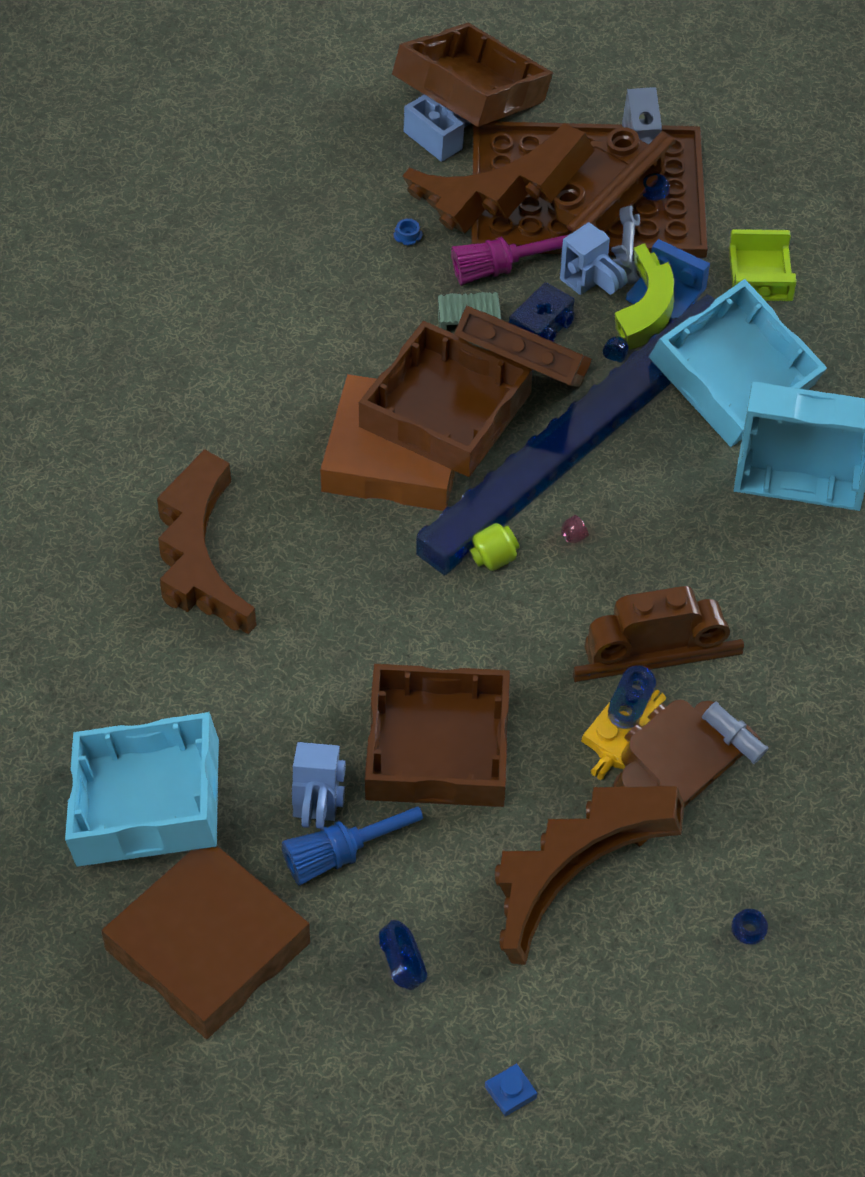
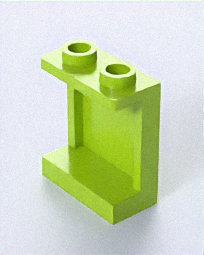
M733 229L729 242L732 287L746 279L765 301H793L796 274L791 272L789 254L790 231Z

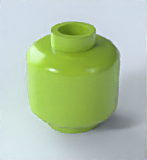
M494 523L473 535L472 543L474 548L469 551L478 567L484 564L488 570L495 571L514 561L517 557L516 550L520 546L508 525L503 527L498 523Z

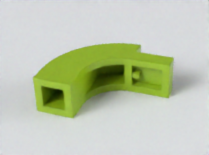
M645 243L634 247V264L648 290L640 301L615 312L616 330L628 350L638 348L659 335L667 325L674 307V278L669 262L660 265L654 252L650 253Z

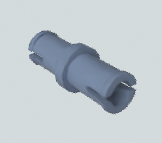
M717 701L702 715L703 720H706L724 736L723 741L728 746L733 744L751 763L756 764L768 751L769 747L764 745L746 729L747 724L742 720L738 722Z

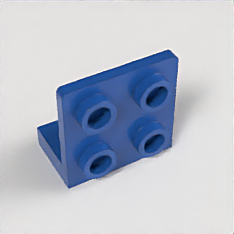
M658 239L652 246L651 253L654 252L660 265L669 262L674 278V307L669 321L677 324L707 288L710 263ZM642 277L626 294L628 302L635 304L646 294L648 288Z

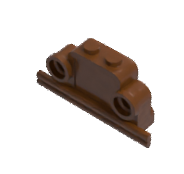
M621 127L609 133L607 143L598 140L590 142L595 151L553 200L557 220L567 225V229L572 232L590 222L596 228L606 233L620 219V209L630 205L633 206L665 174V152L675 143L673 136L662 131L647 144L639 139V135L635 130Z
M680 586L626 595L616 601L614 615L599 617L590 624L589 634L585 639L584 646L589 664L574 667L573 679L574 682L742 655L744 642L743 639L723 642L729 637L730 629L723 617L719 602L714 599L697 601L691 587Z
M675 700L667 707L662 703L648 716L650 721L642 727L638 723L625 735L624 738L628 744L621 755L625 768L616 777L612 787L677 786L685 808L744 754L733 744L728 746L723 741L724 736L706 720L702 719V715L714 703L713 701H702L695 708L684 700ZM747 725L746 729L749 732H751L758 740H761V738ZM649 839L636 842L635 844L641 847Z

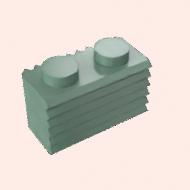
M480 292L475 295L472 293L469 295L466 293L463 295L451 293L445 296L442 294L438 296L439 328L453 334L466 305L501 319L499 297L496 292L493 294L490 292Z

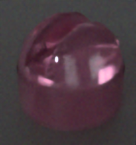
M577 515L568 518L561 527V535L569 543L580 542L589 536L586 526Z

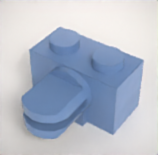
M425 94L404 107V133L442 162L463 149L464 128L469 126L471 122Z
M588 222L563 239L560 280L579 295H582L595 285L600 286L611 295L628 282L625 270L608 256L610 238L604 231L599 230Z
M297 742L293 762L292 806L293 817L302 818V827L309 828L311 819H316V828L324 829L325 820L335 821L337 807H343L345 786H339V781L344 782L345 761L339 760V746Z

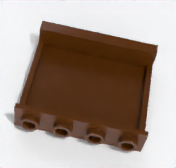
M467 305L454 335L571 386H581L592 361L587 356Z

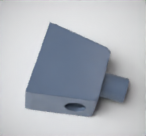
M656 87L627 89L622 127L635 130L639 135V139L647 144L662 132ZM644 113L645 119H639V116Z

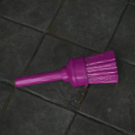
M568 235L517 247L515 244L509 245L503 237L493 241L486 240L485 243L452 246L451 259L454 272L460 286L491 274L493 277L503 273L509 274L513 263L519 262V258L560 249L563 246V239Z

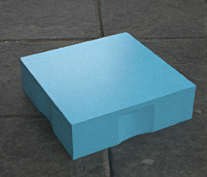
M746 279L715 299L705 311L689 317L662 336L649 355L653 363L730 447L742 440L752 382L808 390L817 383L827 369L808 346L780 321L771 306Z
M752 382L733 492L860 511L865 493V398Z
M210 712L160 719L143 725H119L73 732L71 757L73 786L68 800L65 841L76 867L217 846L219 739Z

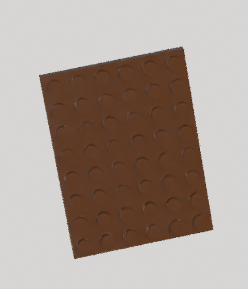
M492 121L479 127L474 125L473 175L510 164L530 153L546 141L563 123ZM566 123L585 132L590 142L598 140L607 143L609 133L614 129L622 127V124ZM662 125V131L673 136L675 143L665 152V174L632 206V215L639 214L641 219L640 225L635 227L634 247L645 243L651 253L652 246L660 239L693 256L707 258L708 247L700 126ZM528 194L508 219L498 213L492 215L485 210L472 225L471 244L485 243L486 240L493 241L503 237L509 245L515 244L517 247L570 235L573 232L567 229V225L557 220L553 201L549 203L541 198L536 200ZM620 219L606 232V235L610 238L608 255L615 256L611 248L622 245L623 225ZM562 248L539 254H562Z

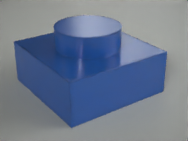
M518 1064L485 1081V1088L505 1117L537 1098L536 1090Z

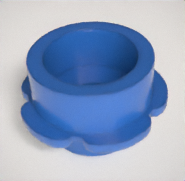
M403 219L397 223L394 233V239L397 242H402L404 245H413L416 241L421 240L422 231L417 221Z

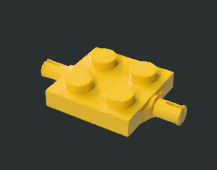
M622 689L616 693L582 736L581 742L593 749L601 758L594 768L591 769L593 776L598 774L597 778L602 780L612 766L620 769L625 768L621 759L622 752L628 744L624 738L625 735L638 723L643 727L650 721L648 719L650 713L666 700V696L663 693L659 696L660 691L655 690L646 703L638 701Z

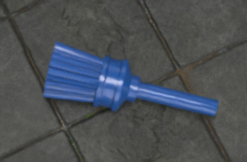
M417 806L359 830L357 827L348 829L341 821H338L330 827L325 826L324 829H320V832L284 840L281 849L296 884L300 886L333 867L337 870L347 863H355L357 849L363 848L364 842L423 820V815Z

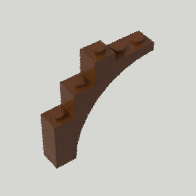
M563 123L546 141L530 153L494 170L469 176L443 177L425 174L409 168L402 177L409 186L407 188L408 192L417 200L422 198L427 200L441 216L439 220L449 230L455 228L465 234L485 210L492 215L498 213L508 219L528 194L536 200L541 198L551 203L595 150L585 132Z
M204 449L157 498L159 517L169 526L158 538L160 555L162 560L171 566L160 578L161 594L165 603L172 608L179 607L189 612L197 604L203 613L207 615L213 613L223 619L230 629H240L249 635L256 627L255 607L236 595L221 579L209 558L205 543L209 517L218 498L231 483L230 463Z
M677 786L593 787L592 801H587L586 804L587 819H548L547 830L541 835V851H502L501 864H497L495 868L496 885L500 886L506 897L504 913L507 921L506 929H502L500 932V948L506 953L512 964L526 965L532 938L544 912L558 892L580 871L600 857L625 845L655 837L681 835L684 802Z

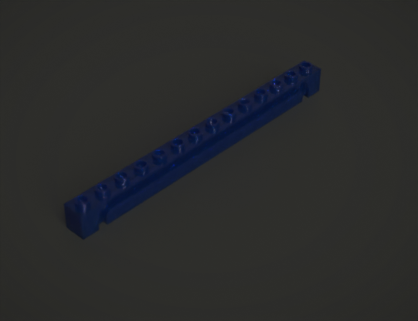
M706 294L698 302L694 301L691 303L685 313L679 318H673L667 328L659 334H654L639 351L635 350L624 364L613 368L606 379L600 384H594L582 399L574 401L559 418L552 419L546 429L539 435L532 436L521 450L510 454L503 465L495 471H490L474 489L467 490L461 500L455 505L444 509L439 518L430 526H424L416 537V555L444 576L462 562V558L470 552L469 550L474 548L472 539L475 534L494 523L502 526L508 523L669 386L672 382L649 358L650 353L662 336L689 317L705 311L715 299Z

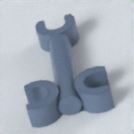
M631 205L621 208L619 212L623 225L622 245L611 248V251L616 256V259H613V261L625 270L629 285L636 284L640 279L636 273L638 269L632 260L635 227L640 225L641 219L639 214L632 215L633 207Z

